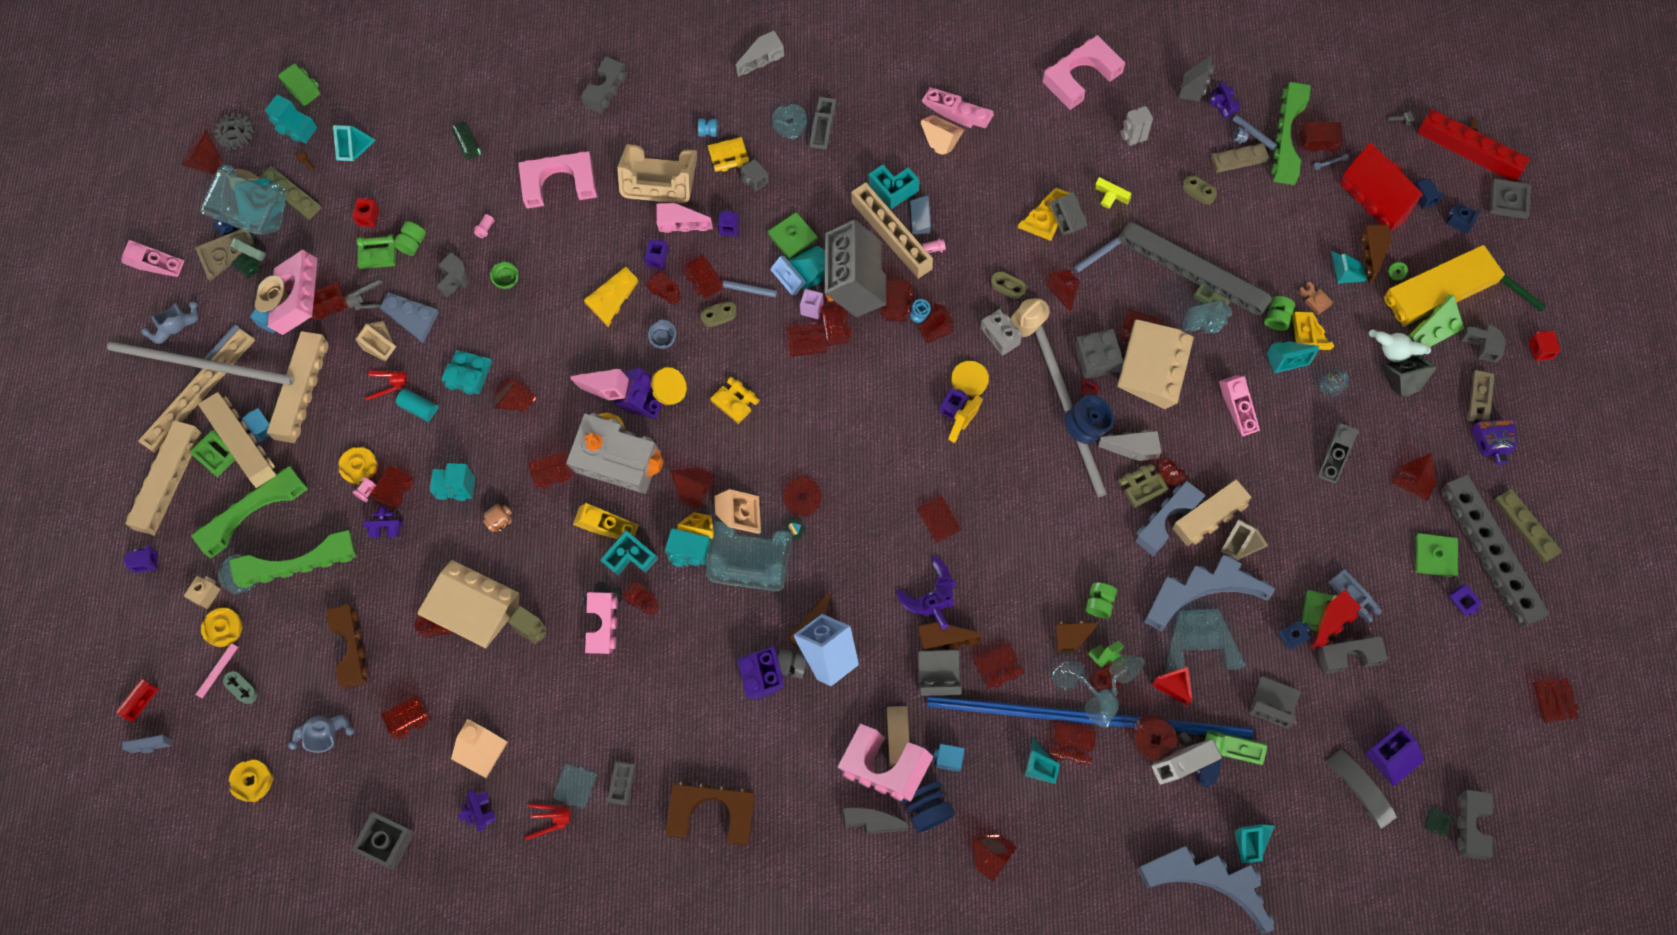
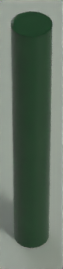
M1506 274L1502 277L1501 281L1540 312L1547 307Z

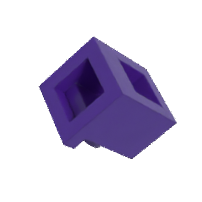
M732 211L720 212L718 223L720 235L738 237L740 227L738 213ZM725 227H733V230L725 229Z
M660 239L649 240L644 257L647 267L665 269V262L669 252L667 242Z
M951 388L940 406V414L956 421L954 417L960 409L963 410L968 401V396L959 389Z
M148 545L145 546V549H135L133 552L126 553L124 557L125 567L133 573L158 569L157 550Z
M1462 584L1447 595L1464 616L1474 615L1480 610L1478 607L1482 605L1481 601L1467 584ZM1464 597L1468 600L1466 605L1461 603V599Z

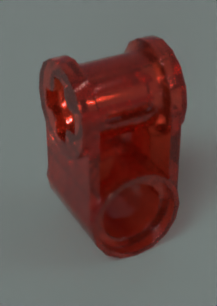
M657 271L645 284L650 292L670 304H675L681 299L678 284L660 271Z
M633 580L625 594L620 596L628 604L636 607L646 615H654L659 610V603L655 596ZM653 601L650 607H644L646 602Z
M422 616L418 617L414 622L415 630L424 638L454 633ZM429 623L428 629L421 630L424 624Z
M1117 660L1096 672L1090 681V687L1095 693H1104L1113 687L1125 683L1131 677L1121 660Z

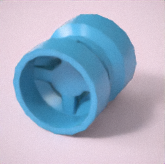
M699 119V137H705L706 134L711 137H717V119H711L710 121Z
M924 299L916 300L909 312L910 319L916 323L924 322L930 313V304Z

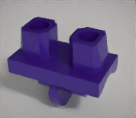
M1220 82L1219 86L1212 91V98L1209 103L1213 107H1218L1224 119L1228 118L1231 113L1237 112L1241 105L1239 101H1233L1232 99L1234 95L1233 88L1227 87L1225 82Z
M381 506L379 512H373V518H379L380 521H363V527H367L369 538L381 537V527L387 526V537H398L400 526H404V520H387L389 517H394V513L388 512L385 506Z
M473 790L468 792L469 796L466 797L470 809H468L467 804L461 805L463 812L458 814L459 820L465 819L467 825L473 824L471 817H473L477 831L481 832L484 831L485 826L495 821V816L492 809L483 813L480 809V806L489 803L487 793L479 792L475 794Z

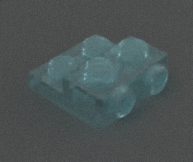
M1225 300L1189 308L1182 323L1183 330L1196 331L1202 327L1204 333L1219 332L1224 325L1228 324L1227 317L1232 315L1231 308L1227 306Z

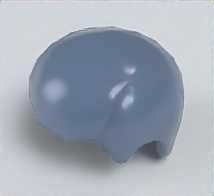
M663 319L651 325L648 332L650 343L659 349H666L673 345L677 335L675 326L670 321Z

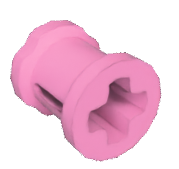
M363 477V482L352 493L359 499L367 502L368 496L378 486Z

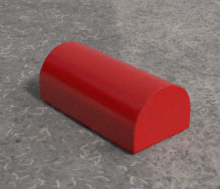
M141 678L115 712L121 717L134 722L156 694L158 688Z

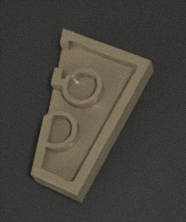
M247 227L195 247L208 280H213L245 254L230 246L233 238L255 246L250 230Z

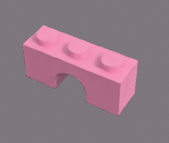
M587 593V613L598 614L602 619V626L597 632L586 633L585 653L609 654L616 648V637H613V629L617 627L614 609H617L618 599L615 597V593Z

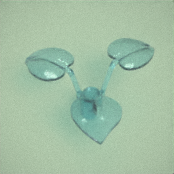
M1137 656L1117 658L1109 668L1110 674L1114 676L1112 678V691L1104 689L1099 694L1081 676L1085 668L1078 662H1067L1060 665L1053 671L1051 678L1054 685L1063 690L1073 688L1078 684L1079 680L1083 681L1096 696V698L1087 702L1085 713L1092 722L1107 729L1110 721L1119 709V701L1115 697L1117 695L1116 680L1120 683H1127L1133 680L1143 668L1145 660Z

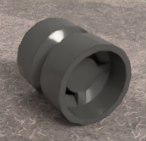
M781 648L778 659L782 675L787 676L791 674L793 678L804 680L808 662L803 653L797 652L794 654L791 650Z

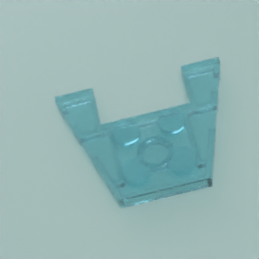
M1219 609L1178 611L1165 672H1173L1185 667L1183 650L1223 649L1226 669H1243L1246 667Z

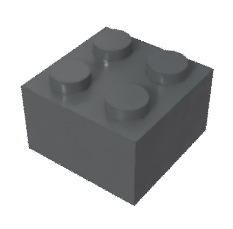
M1113 329L1076 338L1074 347L1085 379L1121 372L1124 361Z
M372 812L351 851L395 871L415 832Z

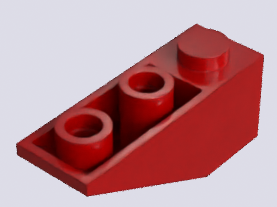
M1346 590L1325 606L1311 644L1312 650L1316 646L1322 648L1330 641L1328 636L1332 633L1335 636L1344 629L1343 624L1346 621L1351 623L1359 617L1357 612L1362 607Z

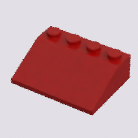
M1372 143L1366 146L1339 182L1354 197L1355 201L1360 203L1367 210V213L1373 216L1380 225H1389L1390 232L1407 220L1423 194Z

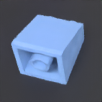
M821 614L794 634L797 644L818 681L832 686L859 665L851 627L845 623Z

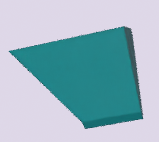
M333 125L336 160L355 161L376 141L352 125Z
M1331 251L1337 283L1367 281L1363 263L1347 254L1341 255Z
M1033 737L1024 776L1056 784L1060 764L1055 762Z
M1260 824L1246 826L1234 831L1242 864L1263 861V854L1275 825Z

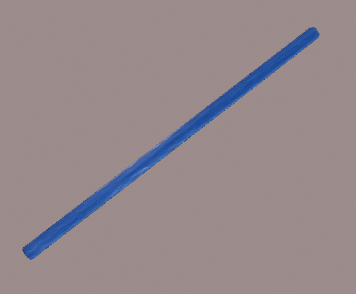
M933 695L927 698V706L934 708L1176 733L1185 732L1187 734L1205 736L1207 731H1215L1250 740L1253 738V729Z

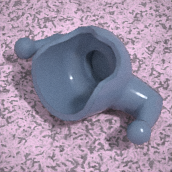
M196 302L189 304L191 308L189 314L183 313L179 305L174 303L166 311L152 315L151 318L158 330L156 334L150 333L149 329L144 328L141 330L142 335L147 336L155 344H163L170 335L177 334L185 326L198 321V304Z
M338 715L330 719L324 716H314L308 719L303 726L295 729L292 741L288 744V747L291 750L296 749L298 741L302 739V745L305 750L315 753L325 752L333 747L335 732L343 727L346 729L345 733L347 735H352L354 728L351 727L345 715Z

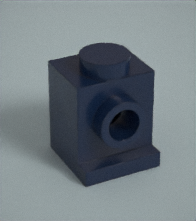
M1423 178L1416 182L1415 186L1423 193L1418 201L1421 209L1439 203L1444 194L1443 192H1438L1437 186L1430 178Z
M1458 203L1456 208L1452 206L1447 215V217H1450L1447 225L1467 234L1474 225L1480 210L1477 209L1475 211Z
M1298 621L1278 631L1288 650L1291 651L1311 640L1309 635L1312 634V631L1307 623L1302 624L1301 621ZM1295 630L1300 632V636L1298 638H1294L1292 636V633Z
M1222 759L1195 771V774L1198 775V785L1210 787V785L1213 786L1217 783Z

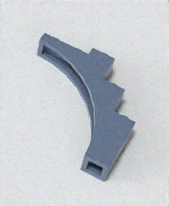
M1223 555L1213 574L1204 567L1195 566L1185 585L1176 578L1167 577L1144 623L1163 631L1169 620L1179 609L1202 596L1219 592H1240L1268 601L1273 595L1275 588L1271 587V584L1266 581H1259L1253 578L1248 572L1239 571L1242 563H1239L1232 556Z
M1185 846L1137 869L1147 889L1172 882L1197 883L1227 895L1240 905L1253 919L1261 934L1274 930L1273 918L1269 912L1266 913L1263 907L1264 901L1259 892L1254 890V888L1261 886V877L1258 871L1253 869L1251 865L1231 875H1228L1227 864L1223 859L1220 860L1219 856L1196 866L1193 852Z

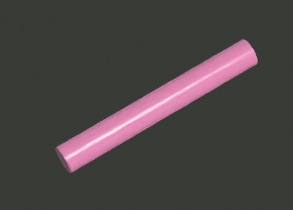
M232 643L197 691V696L203 699L238 649L237 646Z

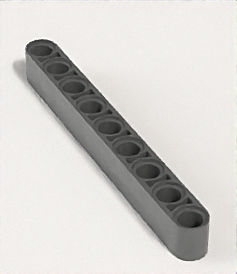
M1129 222L1118 237L1120 242L1126 247L1198 285L1204 284V288L1220 294L1228 301L1255 315H1262L1272 300L1271 296L1263 290L1135 223Z

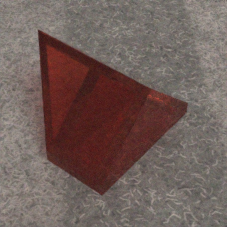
M206 130L189 149L182 165L215 174L222 159Z
M1070 270L1051 272L1047 287L1071 313L1077 289L1081 282Z
M935 303L925 322L919 327L926 343H931L953 331V319L943 305Z
M506 378L495 391L493 409L516 410L525 413L536 397L518 380Z
M1432 452L1401 465L1391 483L1428 501L1436 485Z
M700 468L670 470L681 502L699 509L716 476Z
M1001 835L972 836L976 870L993 882L1017 847Z

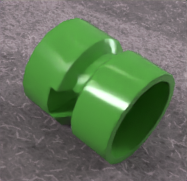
M407 221L401 228L402 233L397 235L393 245L402 253L414 256L419 248L418 243L423 241L426 232L415 223Z
M1284 296L1273 297L1264 321L1265 325L1276 331L1287 330L1295 308V302Z
M1093 583L1089 594L1091 598L1087 601L1085 611L1099 618H1110L1113 609L1111 603L1115 601L1117 589L1108 584Z

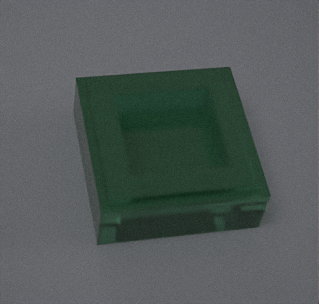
M1431 808L1424 829L1446 837L1452 816Z

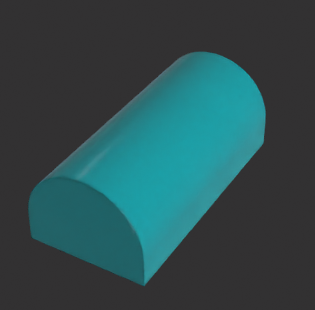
M406 388L398 394L396 399L398 407L428 423L439 409L438 405Z

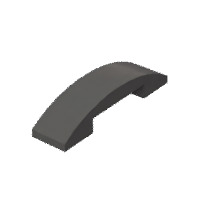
M1341 749L1325 761L1335 775L1344 780L1368 810L1366 813L1380 830L1397 818L1391 805L1377 785L1345 751Z

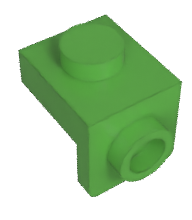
M1120 641L1111 644L1106 649L1099 645L1090 650L1088 655L1103 668L1120 658V651L1124 645Z

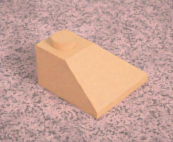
M935 115L924 118L921 121L930 147L942 155L952 151L964 129Z
M731 489L715 496V514L728 527L757 534L761 533L759 496Z
M467 719L456 738L451 759L487 778L508 742Z

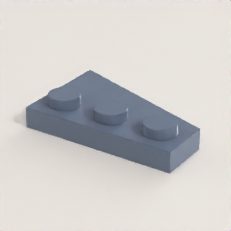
M389 292L380 307L386 315L396 323H399L421 343H424L439 314L437 309Z

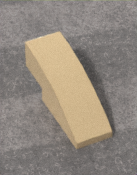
M907 706L887 707L890 767H894L909 742Z

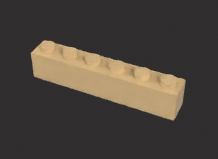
M867 183L851 192L852 204L917 279L932 270L933 258Z
M303 331L300 333L286 374L293 376L294 382L292 385L283 384L267 431L274 440L295 443L297 437L300 436L301 424L306 418L308 403L312 400L313 387L317 384V375L319 369L323 366L324 354L328 351V342L321 334Z
M217 392L198 404L255 488L276 476L272 470L275 467L269 457L267 459L263 457L266 455L265 451L260 445L256 447L255 443L258 441L252 433L247 434L248 427L243 420L241 422L238 421L241 417L235 409L231 410L229 408L232 404L226 396L222 398Z
M174 421L172 426L169 427L166 439L159 448V453L151 465L148 477L145 478L143 487L135 498V504L127 515L125 524L133 530L155 536L192 454L189 452L197 445L202 435V432L195 426Z

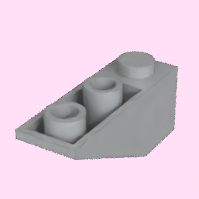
M775 31L758 37L737 62L736 71L738 77L784 57L783 44Z
M1144 430L1135 434L1125 432L1116 436L1106 434L1100 437L1098 447L1137 461L1157 460L1162 453L1158 431Z
M1210 739L1158 756L1151 767L1161 785L1180 779L1221 759L1222 756L1214 739Z

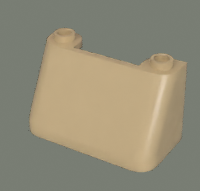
M627 144L617 167L620 194L629 199L671 203L688 202L692 190L697 151H682L679 155V161L645 158L644 150L640 146Z

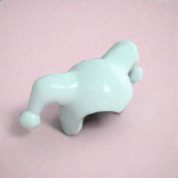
M1373 329L1369 332L1370 337H1375L1382 344L1384 355L1392 362H1403L1410 358L1411 355H1423L1431 352V348L1424 343L1413 342L1409 336L1402 333L1390 335Z

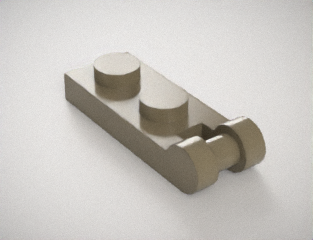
M1478 370L1473 372L1469 411L1467 413L1468 421L1477 420L1483 422L1490 420L1494 384L1493 373ZM1477 409H1481L1482 414L1477 413Z

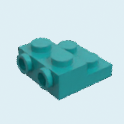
M456 350L452 362L447 364L441 380L444 386L450 390L459 389L466 394L472 395L475 393L480 395L492 360Z

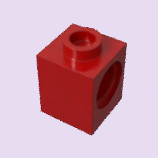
M357 198L352 218L357 226L375 228L380 209L375 200L371 198Z
M1538 331L1529 340L1535 361L1554 359L1561 352L1554 331Z

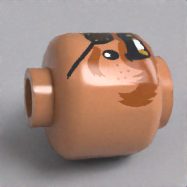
M494 504L484 513L483 522L492 532H502L512 523L510 516L512 511L506 505Z

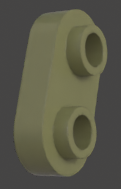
M1192 175L1185 178L1183 190L1203 204H1211L1215 201L1217 191L1213 186L1197 176Z
M996 272L992 276L991 286L994 290L1013 299L1024 297L1026 285L1023 281L1005 272Z
M726 301L704 309L701 313L703 325L714 327L733 320L737 315L736 306L734 303Z

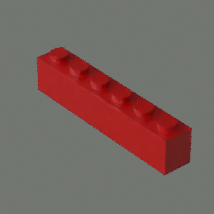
M1432 108L1417 134L1513 182L1517 181L1531 159Z

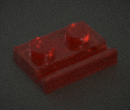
M942 496L917 509L935 543L961 531L959 524Z

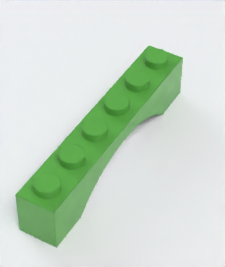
M1289 82L1287 89H1283L1281 99H1284V103L1281 104L1279 112L1282 114V118L1279 119L1277 127L1280 129V133L1277 134L1275 141L1278 144V148H1275L1273 159H1276V163L1273 164L1271 174H1274L1273 182L1295 185L1299 177L1301 160L1292 145L1291 124L1305 110L1309 101L1311 85Z
M290 466L284 468L258 489L249 492L244 499L232 504L227 511L214 517L206 526L197 529L196 533L191 536L201 551L209 558H213L228 546L235 529L253 511L273 502L294 500L308 490V488Z
M347 530L329 535L313 551L292 560L267 561L247 555L231 559L229 562L233 582L238 587L247 588L253 586V583H267L276 577L286 578L296 572L306 573L316 567H329L335 562H349L352 558L357 557L353 536Z

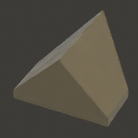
M1238 519L1220 552L1232 556L1239 561V559L1267 547L1268 544L1256 527Z

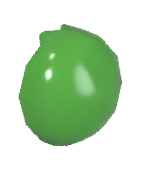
M504 261L494 265L490 272L492 283L497 288L504 290L512 288L517 283L519 274L517 268L512 263Z

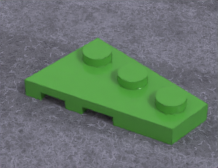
M1449 294L1445 298L1446 301L1440 307L1437 306L1433 310L1434 313L1414 329L1409 335L1413 342L1424 343L1426 346L1431 347L1464 329L1454 295Z

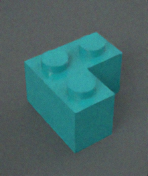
M276 95L265 109L269 117L268 120L275 126L274 129L281 135H288L296 142L301 141L306 144L317 129L312 118L298 112L290 100Z
M881 165L869 173V186L891 210L919 191V179L909 167L894 177L884 165Z
M447 463L446 470L433 469L430 492L439 500L454 498L458 501H465L466 499H472L475 476L467 464Z
M671 529L665 552L669 561L672 562L671 564L676 567L689 566V564L694 566L705 565L712 543L710 537Z
M625 531L600 561L619 576L631 561L646 573L659 558L628 531Z

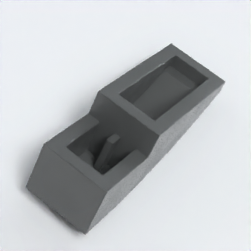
M819 97L812 128L810 148L827 150L838 104L836 99Z
M844 808L845 828L866 826L867 834L908 831V823L887 813L864 808Z

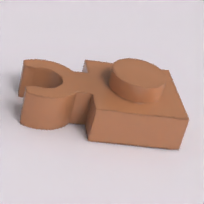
M1308 282L1306 285L1309 291L1304 290L1302 287L1298 291L1302 297L1308 298L1305 303L1317 316L1333 303L1321 289L1316 292L1311 282Z

